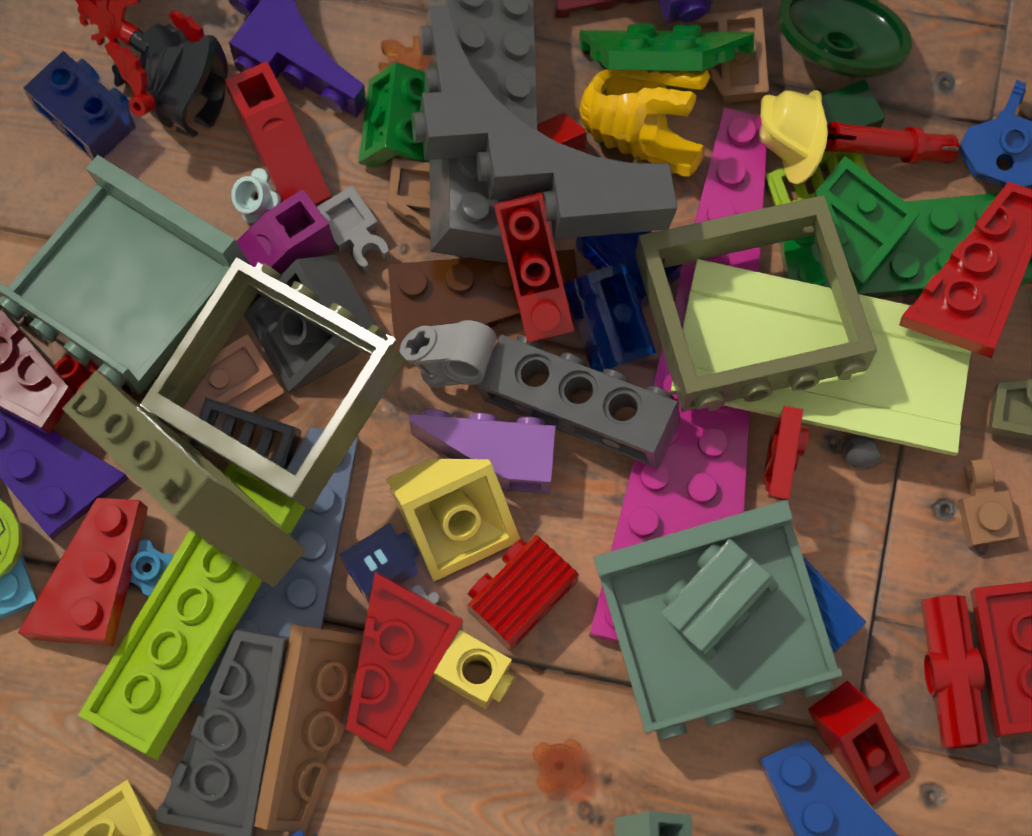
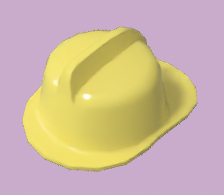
M814 90L805 95L794 91H784L778 96L765 95L761 100L760 116L762 125L760 141L782 159L785 175L789 182L796 185L804 183L814 174L826 148L828 129L822 106L821 92Z

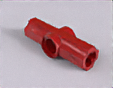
M956 594L924 599L921 602L928 649L924 657L926 686L930 696L935 697L942 749L951 750L988 744L980 694L984 689L983 661L979 650L973 648L966 596Z

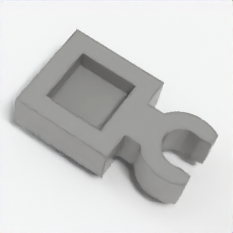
M352 185L317 207L329 223L338 251L341 252L349 246L353 247L354 262L361 272L366 273L369 271L368 262L363 257L364 253L368 250L378 251L384 260L390 258L388 245L385 240L377 235L370 234L379 228L378 221Z

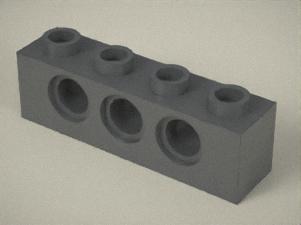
M500 335L492 352L484 379L481 383L477 384L485 402L524 417L543 419L546 421V425L556 426L555 429L656 469H658L681 419L678 401H675L673 395L664 389L656 386H648L647 389L630 384V380L617 371L604 369L603 372L588 368L580 358L565 352H561L559 356L546 352L536 341L527 343V339L524 336H517L515 340L505 335ZM536 374L549 376L547 381L541 386L531 387L526 385L528 380ZM586 390L593 393L591 398L585 403L575 404L569 401L571 396L578 391ZM631 407L637 410L635 416L630 420L618 421L613 418L616 411L621 408Z

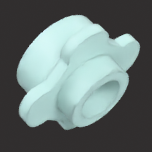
M254 169L251 176L241 177L232 187V203L242 213V217L247 223L254 224L262 214L280 204V195L273 191L269 183L270 175L265 169ZM255 192H258L259 195L257 200L254 198Z

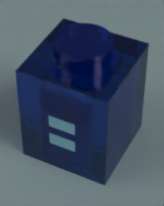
M391 523L340 553L342 564L368 604L370 602L375 571L399 584L418 574L417 564L414 560L420 556L417 547L406 531L397 534Z

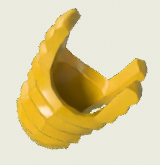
M707 70L600 71L593 77L583 92L579 106L581 120L586 131L592 135L595 142H604L605 146L610 149L617 147L622 154H632L637 161L647 160L650 164H669L671 173H678L682 177H689L700 165L704 157V147L701 144L685 140L668 128L666 114L688 117L696 102V95L694 92L666 89L668 85L703 90L709 81L710 74Z

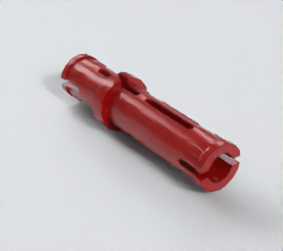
M836 121L831 122L827 126L828 135L842 136V139H827L826 149L830 152L898 157L902 162L916 164L920 160L952 164L959 152L942 150V147L946 146L959 147L958 138L952 134L925 133L919 127H906L904 130L843 124Z

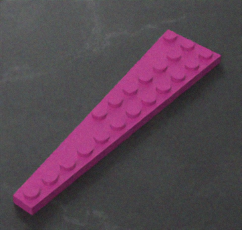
M724 107L695 223L763 209L767 147L760 141L761 116ZM760 247L703 260L759 272ZM696 261L684 264L674 301L682 328ZM662 348L653 386L670 393L672 377ZM671 394L674 400L678 401L677 395ZM678 401L681 419L658 469L636 460L633 462L611 552L744 512L750 411L723 405L719 409L710 412L708 407L682 412ZM601 587L589 636L619 644L603 587Z

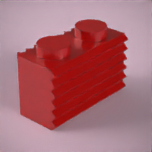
M537 534L528 543L522 538L516 541L501 559L506 564L504 568L494 578L486 573L468 592V596L472 598L468 603V612L510 652L578 582L579 573Z

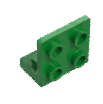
M395 62L369 79L359 164L376 168L396 155L412 161L430 163V160H425L422 142L415 143L412 132V113L420 112L422 93H426L425 72Z

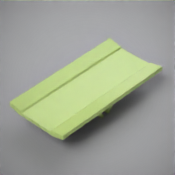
M697 259L682 328L697 377L849 343L831 288ZM858 294L877 348V352L866 371L852 374L850 380H839L838 376L820 380L817 385L806 390L792 391L791 387L775 390L770 396L762 400L746 402L744 398L727 401L724 406L779 417L783 406L803 409L801 423L956 456L959 450L960 423L972 351L899 326L902 315L910 305ZM672 381L670 394L677 395Z

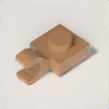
M984 458L970 461V465L964 466V473L971 497H965L958 501L968 548L1016 540L1020 537L1010 492L1009 490L995 492V476L991 459Z

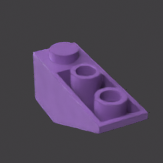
M437 409L423 410L421 415L410 414L411 434L451 459H489L502 490L550 494L556 426L546 425L545 420L535 417L518 418L517 423L498 421V417L486 413L471 414L469 419L450 417V413Z

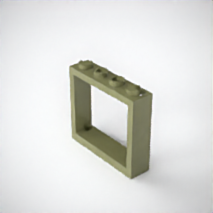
M824 195L639 235L635 258L682 412L708 407L710 412L719 409L727 401L744 398L746 402H754L770 396L775 390L791 387L792 391H802L817 385L820 380L838 376L839 380H850L852 374L866 371L869 368L877 348ZM813 235L849 343L697 377L664 268L694 262L697 259H708Z
M236 257L141 402V405L166 424L310 511L406 359L393 347L396 339L384 333L378 326L371 324L369 329L366 330L355 324L358 318L344 307L333 302L328 309L317 303L319 296L301 283L294 281L292 286L289 287L280 282L279 280L282 276L265 263L262 265L258 262L253 267ZM257 293L371 357L296 475L291 474L183 408Z
M97 370L64 406L63 410L173 518L272 588L278 584L307 550L197 447ZM174 496L179 500L176 506L170 502Z

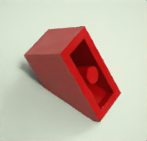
M849 681L844 682L808 708L823 743L871 806L911 777L882 710Z

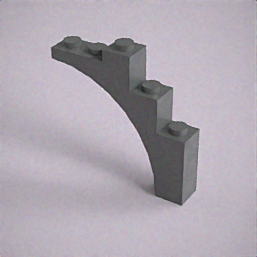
M429 6L426 26H419L418 35L421 55H429L431 68L425 69L426 93H422L420 112L412 113L414 142H422L425 160L476 156L479 182L487 181L489 200L524 197L542 192L545 204V222L551 221L554 239L669 229L678 209L669 164L627 163L592 156L560 144L527 125L495 98L473 70L457 39L449 6Z

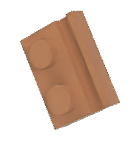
M246 334L220 350L183 408L199 418L203 403L207 397L254 413L285 392L278 384L250 336ZM219 413L214 427L221 431L227 415Z

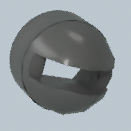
M852 434L845 440L842 446V456L852 469L865 470L882 463L880 453L873 438Z

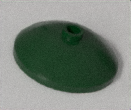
M782 0L778 11L779 27L791 47L806 60L835 74L867 78L893 72L906 62L912 48V37L906 24L893 10L878 0Z

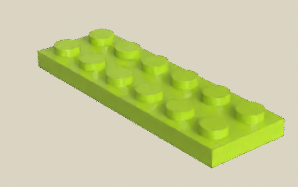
M230 462L224 473L291 534L305 508ZM189 530L78 716L157 760L254 597L262 580L195 532Z

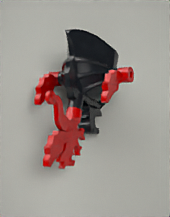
M76 0L78 4L77 9L80 14V23L86 27L89 25L88 19L90 25L95 24L98 27L99 33L91 35V40H96L98 46L104 44L105 38H108L109 42L104 47L108 55L115 62L112 65L114 85L120 87L126 83L130 84L134 97L129 100V107L134 115L141 117L150 112L164 126L171 129L176 125V132L194 138L198 135V132L185 122L189 105L195 97L201 94L208 100L195 115L194 122L207 128L214 126L220 114L227 90L224 80L228 79L226 56L216 37L213 35L205 36L203 27L197 25L191 15L184 16L181 12L175 10L170 12L168 16L176 28L171 24L160 25L156 23L152 25L150 30L143 32L140 28L125 20L127 6L136 5L141 0ZM118 38L129 47L141 53L140 58L133 56L128 47L121 48Z

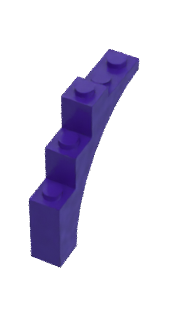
M228 0L235 10L245 16H249L229 42L234 66L240 73L267 61L276 79L282 72L283 77L291 85L301 90L307 87L320 95L321 101L333 111L342 113L344 110L352 116L358 117L366 106L364 84L336 64L313 38L297 10L294 0Z

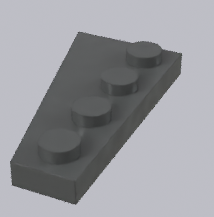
M246 629L235 630L211 685L209 698L202 714L198 716L190 734L192 735L182 760L176 766L170 780L171 786L163 804L159 806L153 822L224 836H256L257 827L254 824L289 637Z

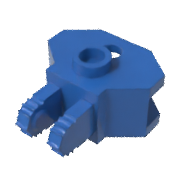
M1016 80L1004 110L999 112L995 120L968 127L957 150L972 176L1002 188L1008 182L1032 188V119L1029 121L1014 115L1026 93L1025 87L1027 83ZM996 160H1006L1009 163V170L1003 171L999 169Z

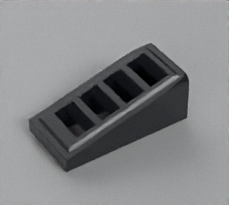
M207 397L205 398L199 418L214 427L219 413L227 415L221 431L230 437L233 435L237 420L245 421L238 442L248 448L250 447L256 427L264 428L256 452L266 459L275 433L282 434L274 461H270L285 470L287 469L294 457L302 431L300 429ZM193 439L190 440L191 444L208 449Z

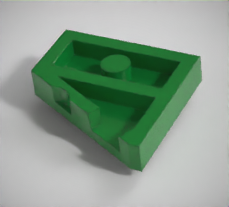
M844 156L817 189L814 197L825 196L850 272L855 282L862 287L918 218L920 212Z

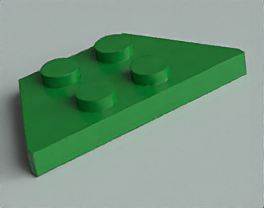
M632 24L627 26V31L580 30L579 49L581 51L590 50V57L602 62V65L608 70L704 71L715 67L716 64L733 60L734 52H754L755 32L701 31V26L694 24L676 25L673 27V31H655V26L651 24Z

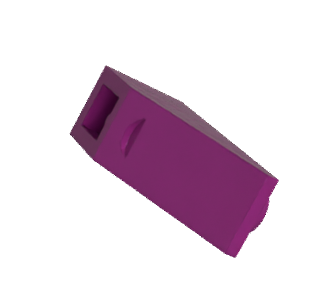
M304 189L264 213L236 241L250 262L249 265L255 267L258 262L262 265L265 263L280 275L296 259L324 256L336 248L329 223ZM257 293V295H256V297L254 298V300H256L257 298H259V297L262 296V295L259 294V293Z

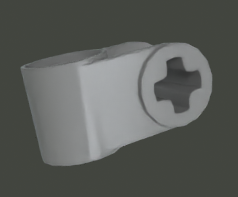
M473 320L436 326L424 325L408 333L400 345L399 352L408 364L416 365L420 369L423 381L430 387L439 388L457 384L475 385L481 383L484 379L496 343V334L487 325Z

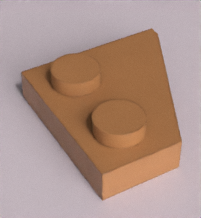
M763 8L705 14L700 19L689 23L681 22V20L676 21V25L701 26V31L755 32L754 52H734L733 60L716 64L715 67L707 69L710 74L709 81L724 104L762 100L765 95H769Z

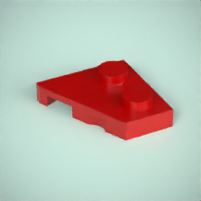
M783 406L770 434L763 474V484L766 491H769L768 498L789 501L793 473L797 469L799 457L804 456L808 441L809 427L801 426L803 409Z

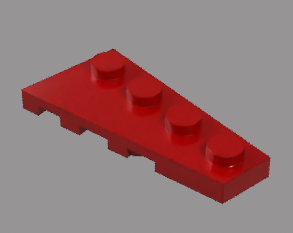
M1011 182L1004 186L977 220L974 229L954 249L950 259L939 273H935L927 283L923 293L916 302L908 307L901 317L899 326L989 358L993 357L1032 255V189Z

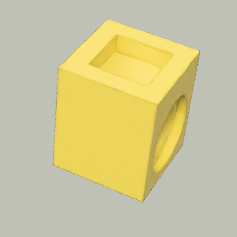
M460 629L434 672L437 682L485 710L492 699L499 703L503 700L515 678L508 673L511 668L512 659ZM473 661H482L490 667L492 674L486 682L472 684L463 676V670L466 665Z

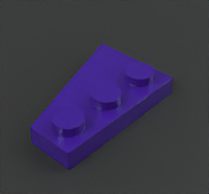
M0 410V478L52 540L87 513L96 498L107 497L129 479L125 473L58 433L51 431L48 435Z

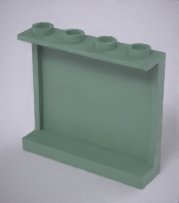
M97 155L86 168L96 182V185L8 287L0 283V308L17 321L25 316L32 321L29 324L30 328L44 340L52 344L56 338L65 343L63 350L78 363L86 366L89 361L99 366L97 371L120 389L125 384L141 395L170 360L236 257L248 264L250 262L234 238Z
M787 500L593 557L646 735L656 732L658 741L688 733L685 723L705 718L707 727L736 719L734 709L754 704L756 713L785 704L784 694L801 689L805 698L834 690L832 680L843 676L841 668L838 669L792 525L793 517ZM730 539L766 570L779 586L710 660L661 614L667 607L663 603V599L676 583L684 580L688 584L701 570L697 566V562L710 546L718 543L722 547Z

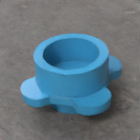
M140 540L137 554L131 561L132 574L129 583L135 584L142 590L145 596L149 597L172 560L173 555L157 551L149 540ZM144 565H152L151 571L144 572Z

